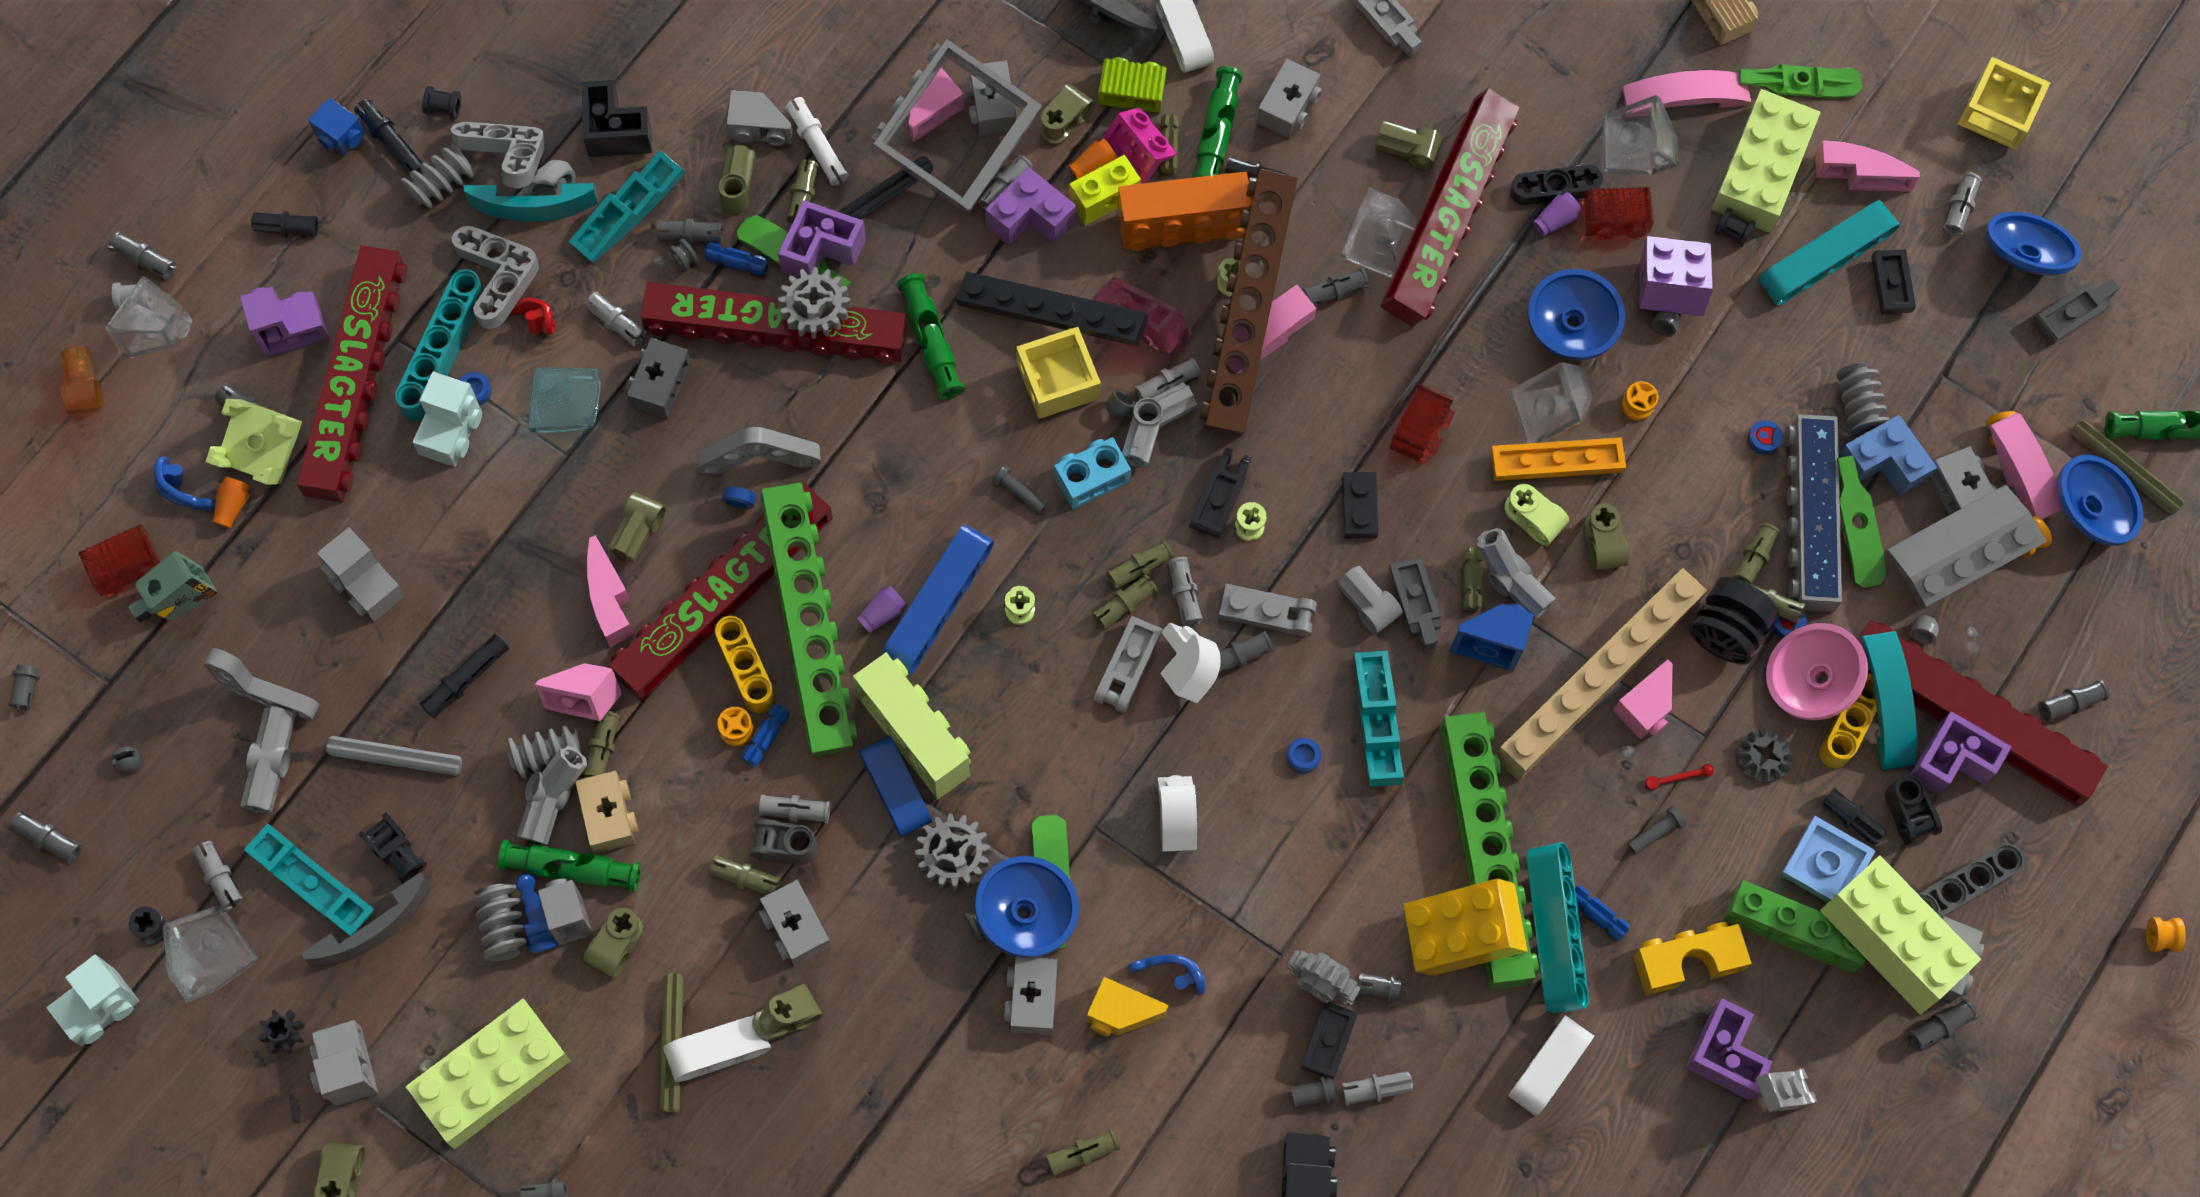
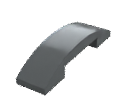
M421 872L391 892L398 902L397 905L343 942L339 943L330 933L301 953V955L312 967H319L348 961L374 949L393 936L409 921L422 904L431 885Z

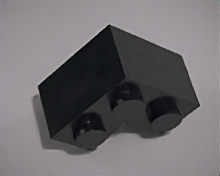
M614 80L581 82L583 140L588 157L652 153L651 122L647 106L619 108Z
M1286 1134L1284 1138L1281 1197H1336L1337 1177H1331V1170L1335 1166L1336 1147L1330 1146V1136Z

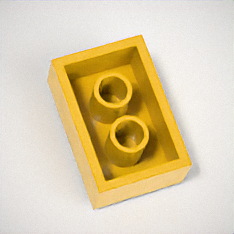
M1496 878L1403 904L1415 972L1436 976L1528 952L1514 883Z

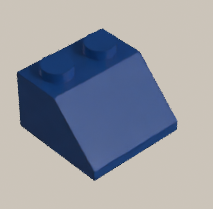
M1500 604L1460 624L1449 652L1514 671L1524 652L1534 614L1527 612L1526 608L1517 604Z

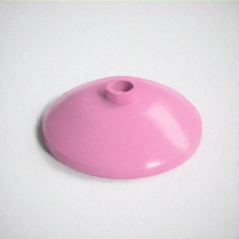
M1827 623L1809 624L1790 632L1774 648L1766 669L1767 686L1774 701L1786 713L1804 720L1827 719L1849 708L1859 697L1867 680L1868 661L1862 645L1844 628ZM1828 676L1825 683L1819 684L1821 677Z

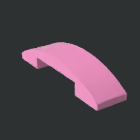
M1698 70L1670 73L1639 80L1622 88L1627 117L1658 114L1660 108L1718 103L1719 108L1750 106L1751 104L1748 85H1740L1739 73L1730 71Z

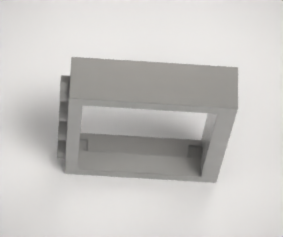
M946 39L942 46L936 44L933 50L930 51L926 58L930 63L924 72L918 69L908 84L912 89L906 98L900 95L893 104L890 112L894 115L887 124L881 122L877 127L876 132L872 136L876 140L873 143V149L968 215L1036 118L1042 105ZM947 59H950L1022 110V113L963 197L888 145Z

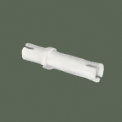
M797 97L794 101L799 107V111L796 110L791 101L787 103L785 108L798 127V135L801 139L806 140L827 176L830 185H839L840 182L834 173L837 172L843 182L848 178L849 174L845 171L825 135L822 133L820 121L817 118H813L805 100L802 97Z

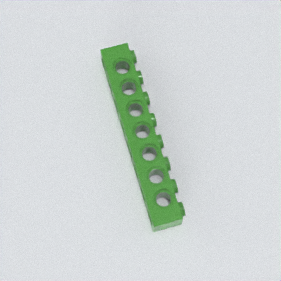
M802 482L764 488L761 490V504L810 758L851 751L852 741L857 740V732L854 720L848 721L846 708L851 707L850 695L847 687L842 688L839 676L844 674V665L841 654L835 655L833 642L838 641V634L835 622H829L827 609L832 608L829 590L822 588L820 578L825 576V567L822 556L816 557L814 544H819L816 524L810 525L808 512L813 511L810 492H804ZM786 515H794L798 518L800 524L795 528H788L783 525L781 519ZM799 547L804 550L806 557L803 560L795 561L789 557L787 551L790 548ZM800 579L807 580L812 585V590L809 593H800L795 589L794 583ZM805 612H812L818 617L819 622L815 626H806L802 623L800 616ZM810 645H819L824 649L825 656L821 659H813L809 657L806 649ZM819 677L826 678L831 683V689L828 692H819L814 688L813 681ZM825 710L833 711L838 718V722L832 726L824 725L820 721L819 714Z
M1485 712L1446 716L1440 728L1469 885L1488 881L1490 876H1498L1504 881L1515 884L1528 952L1517 954L1514 957H1506L1484 963L1489 990L1530 985L1536 978L1535 974L1539 973V964L1536 953H1531L1528 941L1532 940V927L1529 919L1524 920L1522 907L1526 906V896L1523 886H1518L1516 873H1519L1520 870L1519 859L1516 852L1512 853L1509 841L1513 840V828L1510 819L1505 820L1503 807L1507 806L1505 788L1499 787L1497 775L1501 773L1499 756L1492 752L1491 742H1494L1492 722H1487ZM1464 746H1475L1479 750L1480 755L1477 757L1467 755L1464 751ZM1473 777L1482 779L1486 784V788L1482 790L1474 788L1470 783V779ZM1485 810L1489 812L1492 816V821L1488 823L1480 821L1476 816V811ZM1482 844H1494L1499 854L1495 856L1486 854Z

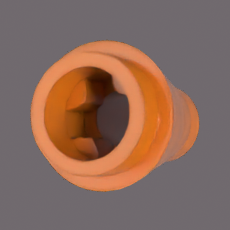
M1104 138L1098 142L1095 140L1069 165V169L1074 177L1079 179L1117 159V156Z
M224 477L222 484L218 483L214 516L211 522L231 529L236 517L251 496L248 493L250 485L230 477Z

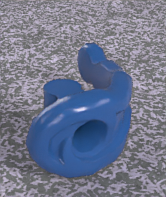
M161 456L156 460L154 464L155 488L163 498L178 506L193 510H203L206 512H213L215 510V500L211 498H196L179 492L171 486H180L183 483V471L180 465H169L170 460L166 456Z
M529 874L521 875L515 884L517 889L521 891L520 898L524 903V913L528 923L524 925L527 934L526 947L530 953L551 949L558 942L549 931L539 895L534 892V877Z
M1157 955L1135 961L1127 967L1129 973H1136L1161 964L1182 965L1188 972L1175 978L1174 985L1176 988L1186 989L1190 984L1195 983L1196 995L1202 996L1205 992V978L1202 971L1194 961L1184 956Z

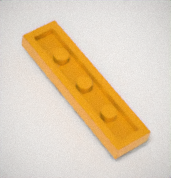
M1622 437L1492 446L1490 450L1494 481L1624 473L1626 469Z

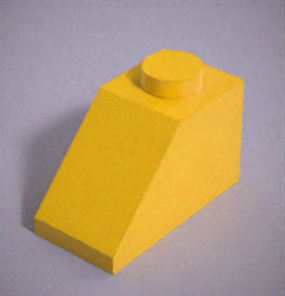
M1104 977L1088 1011L1086 1022L1091 1024L1090 1028L1101 1035L1109 1037L1113 1033L1119 1036L1164 1019L1169 1005Z

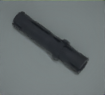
M370 98L360 101L358 105L362 110L355 106L354 112L369 127L370 135L374 139H379L409 177L412 170L422 174L420 165L423 162L394 129L393 121L389 117H384Z
M494 633L459 668L448 677L445 675L440 680L441 684L419 702V705L429 716L435 719L453 700H459L464 695L463 691L509 650L508 645Z

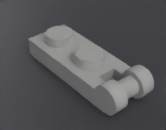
M1226 584L1218 619L1298 636H1310L1313 624L1310 623L1311 615L1316 613L1317 602L1308 598L1297 599ZM1288 611L1298 613L1297 620L1287 619Z
M1131 616L1097 688L1093 701L1102 705L1106 702L1115 706V711L1125 714L1159 641L1162 628ZM1113 682L1124 686L1121 694L1110 690Z
M1804 1068L1795 1071L1767 1073L1756 1078L1769 1112L1800 1109L1818 1102L1814 1092H1810L1805 1081L1808 1077Z

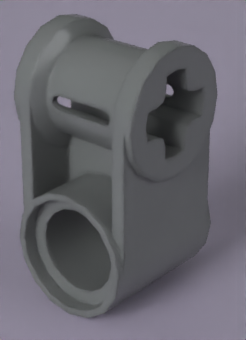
M769 819L755 820L754 827L757 828L754 847L750 848L749 851L751 857L766 861L778 860L807 864L817 856L818 843L813 832L808 827L781 823ZM800 838L810 841L808 847L802 851L793 849L794 843Z

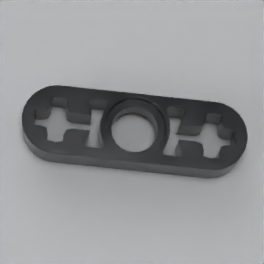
M1593 165L1523 172L1516 175L1513 179L1510 196L1520 205L1552 202L1558 194L1563 195L1566 192L1570 193L1575 199L1592 197L1598 193L1603 181V175ZM1583 176H1587L1589 181H1593L1591 186H1587L1586 181H1582ZM1559 179L1564 183L1565 188L1561 191H1554L1548 186V181ZM1572 183H1575V186H1574V188L1572 189V188H1571V185H1572ZM1521 184H1525L1528 189H1531L1529 194L1525 193L1524 189H1520Z

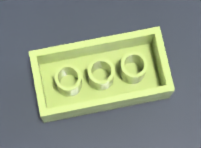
M1761 89L1711 210L1724 215L1727 208H1730L1733 214L1748 222L1751 220L1755 221L1754 227L1771 233L1780 217L1821 112Z
M886 652L853 675L856 697L887 736L890 735L898 751L938 800L970 777L969 764L971 761L968 757L970 750L960 737L956 739L952 737L947 730L950 725L942 713L938 710L934 713L927 705L929 698L918 684L914 687L906 678L909 673L898 658L892 660Z
M1878 856L1820 910L1920 1015L1938 1002L1981 960L1881 856Z
M523 998L405 1087L446 1143L455 1150L567 1065L570 1059Z

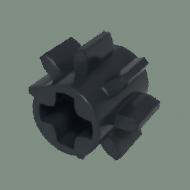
M272 1010L273 1017L268 1021H260L265 1033L258 1038L263 1043L271 1041L268 1050L273 1054L278 1051L279 1047L283 1048L288 1054H291V1047L296 1042H304L299 1036V1030L303 1029L305 1024L302 1021L293 1022L295 1013L291 1010H288L285 1016L280 1015L276 1010ZM278 1028L288 1029L286 1035H276Z

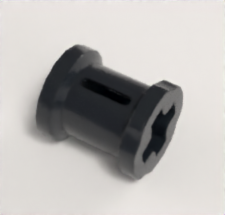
M427 86L423 95L422 111L427 115H430L431 112L449 115L450 119L456 120L461 109L460 91H453V93L438 91L433 86Z
M1727 208L1714 233L1717 235L1722 233L1737 241L1738 246L1743 247L1756 222L1753 220L1748 222L1733 214L1732 209Z
M151 907L138 908L129 918L128 925L130 931L148 945H156L164 941L169 934L170 926L165 917ZM153 922H155L153 927H147L144 930V926L146 924L151 925Z

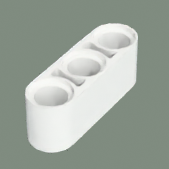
M1155 0L1158 15L1181 71L1187 73L1213 65V50L1193 0Z
M754 1015L674 1040L665 1045L663 1049L675 1082H682L769 1052L771 1050L769 1040L762 1038L754 1030L752 1025Z
M1565 1015L1515 1084L1508 1097L1538 1117L1590 1044L1594 1035Z

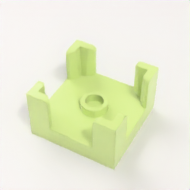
M226 399L222 415L231 416L222 446H211L205 462L218 467H231L253 475V480L264 484H282L302 421L242 399Z

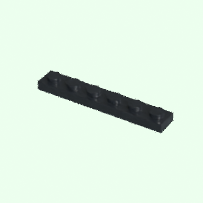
M967 271L955 298L959 306L1063 330L1079 327L1081 334L1138 347L1148 321L1146 312Z

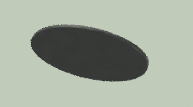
M1082 0L1092 7L1088 16L1091 23L1106 22L1111 17L1144 32L1154 33L1157 29L1156 23L1148 15L1126 0Z

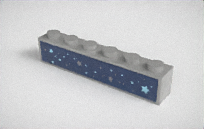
M1798 414L1792 425H1788L1786 430V444L1791 445V456H1788L1786 473L1791 476V486H1789L1787 491V505L1792 506V517L1788 520L1787 533L1789 537H1792L1793 547L1790 548L1788 553V566L1793 568V579L1789 582L1788 595L1794 601L1805 603L1803 611L1834 613L1842 603L1839 468L1837 464L1838 418L1834 416Z

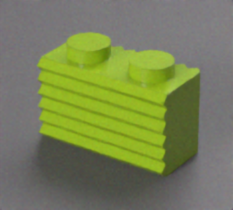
M1115 57L1111 60L1105 58L1098 92V105L1126 109L1141 108L1146 112L1160 113L1166 79V67H1160L1155 62H1144L1143 64L1129 62L1122 57Z

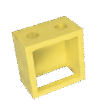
M1991 57L1978 79L1958 125L2016 150L2028 133L2050 82Z
M1079 327L1016 347V363L1038 419L1100 399L1101 382Z

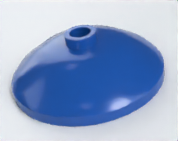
M2023 212L2000 213L1991 218L1986 228V237L1993 251L2010 266L2025 273L2043 276L2061 275L2075 269L2082 256L2078 242L2069 232L2054 222L2037 215Z
M1565 269L1550 274L1536 286L1528 304V322L1534 337L1551 353L1570 360H1587L1606 353L1618 341L1625 324L1624 303L1615 287L1602 276L1583 269ZM1567 321H1574L1578 326L1572 327Z
M2080 455L2074 457L2062 467L2057 480L2059 501L2066 517L2080 533L2093 541L2108 546L2123 545L2137 536L2143 523L2141 500L2134 485L2117 466L2098 456Z
M1016 856L999 862L984 875L975 895L974 909L979 928L996 948L1012 956L1036 958L1054 952L1069 939L1077 924L1079 901L1071 880L1056 865L1038 857ZM1024 910L1028 913L1029 917L1022 919L1018 916L1017 911Z

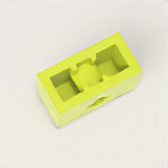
M1123 155L1069 183V200L1076 205V213L1086 226L1117 209L1119 186L1141 184V178L1127 157Z

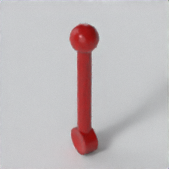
M1705 764L1701 769L1663 778L1650 776L1645 781V787L1650 791H1654L1662 784L1701 775L1710 777L1714 774V768L1710 764Z

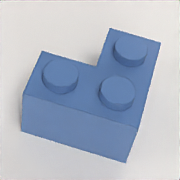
M1900 415L1847 443L1838 455V458L1854 455L1860 482L1881 471L1899 497L1925 483L1937 468Z

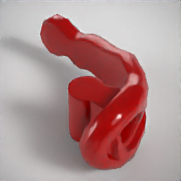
M533 297L519 299L508 315H525L531 334H539L544 331L547 335H553L556 332L551 307L540 299Z

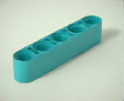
M1878 200L1767 269L1758 278L1757 282L1773 302L1780 306L1890 237L1898 230L1901 224L1882 201Z
M459 270L451 277L396 390V402L404 417L409 421H422L426 414L420 401L415 405H406L412 398H421L431 376L420 377V375L426 370H434L433 372L448 376L476 318L473 307L484 290L479 277L471 270ZM465 287H474L470 292H461ZM453 314H460V317L456 320H447ZM439 342H447L443 348H434Z
M1564 842L1530 848L1527 851V866L1545 1005L1551 1014L1585 1009L1589 1004V993L1569 849Z

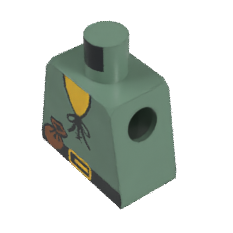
M174 551L136 582L135 586L142 597L129 605V609L139 622H143L154 613L169 621L208 600L218 592L201 565L178 551Z

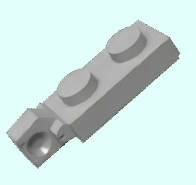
M1351 0L1388 43H1391L1394 47L1399 45L1410 58L1420 52L1422 41L1416 36L1418 30L1414 26L1415 20L1397 0Z

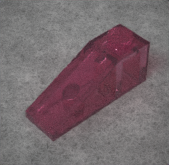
M1115 276L1093 297L1094 301L1146 312L1148 321L1141 340L1169 357H1172L1192 336L1180 309Z

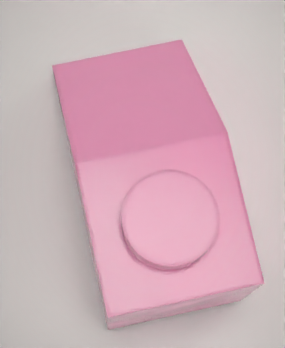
M942 67L910 112L909 134L913 143L964 109V93Z
M1668 659L1621 698L1613 709L1640 740L1648 733L1654 737L1668 724L1665 718L1672 710L1673 664Z
M586 663L542 678L535 684L546 710L597 721L602 720L622 694L613 669Z

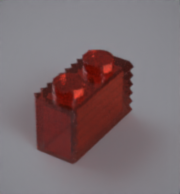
M1622 187L1619 189L1596 188L1594 190H1586L1582 201L1586 236H1595L1597 239L1606 240L1614 235L1627 234V237L1635 239L1650 233L1654 224L1650 187H1627L1625 189Z
M1418 383L1396 428L1389 448L1397 453H1402L1404 456L1413 458L1415 461H1420L1422 464L1426 463L1429 454L1436 456L1443 441V438L1438 437L1442 427L1449 429L1456 411L1451 409L1454 399Z
M142 524L131 527L123 533H118L117 536L105 539L104 542H99L97 545H93L91 548H86L78 553L93 588L100 596L105 594L112 596L122 592L126 588L125 585L137 579L139 580L161 562L151 536Z

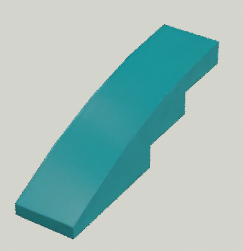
M659 150L640 173L633 172L615 195L609 193L568 242L594 263L642 221L684 176L686 171Z
M1388 651L1355 652L1356 689L1369 787L1403 785L1404 775L1399 751L1400 737L1396 719L1397 705Z

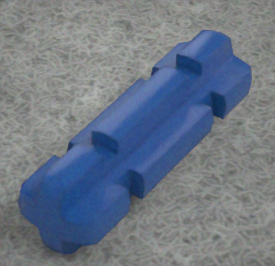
M713 242L709 243L705 250V259L713 263L721 261L723 266L744 272L751 270V274L763 276L768 267V261L765 257L758 255L751 257V253L727 246L723 249L722 245Z
M777 703L772 705L767 713L768 719H763L750 740L751 745H747L743 750L741 757L747 764L754 767L759 764L763 758L762 752L768 750L781 730L780 725H784L788 719L789 711L782 705Z
M1576 886L1577 907L1580 906L1583 909L1582 913L1602 929L1606 927L1609 930L1608 934L1615 940H1621L1629 931L1630 925L1621 917L1619 919L1614 917L1616 913L1595 896L1591 898L1589 896L1590 892L1583 886Z

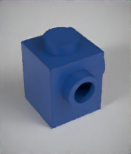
M330 97L308 119L318 142L327 150L332 151L335 149L343 156L350 149L358 146L365 134L359 118Z

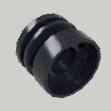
M1722 577L1715 582L1706 597V606H1702L1698 610L1697 616L1688 627L1689 633L1701 647L1718 658L1730 663L1746 665L1754 658L1755 651L1762 644L1761 636L1769 633L1779 616V611L1773 600L1751 584L1735 578Z

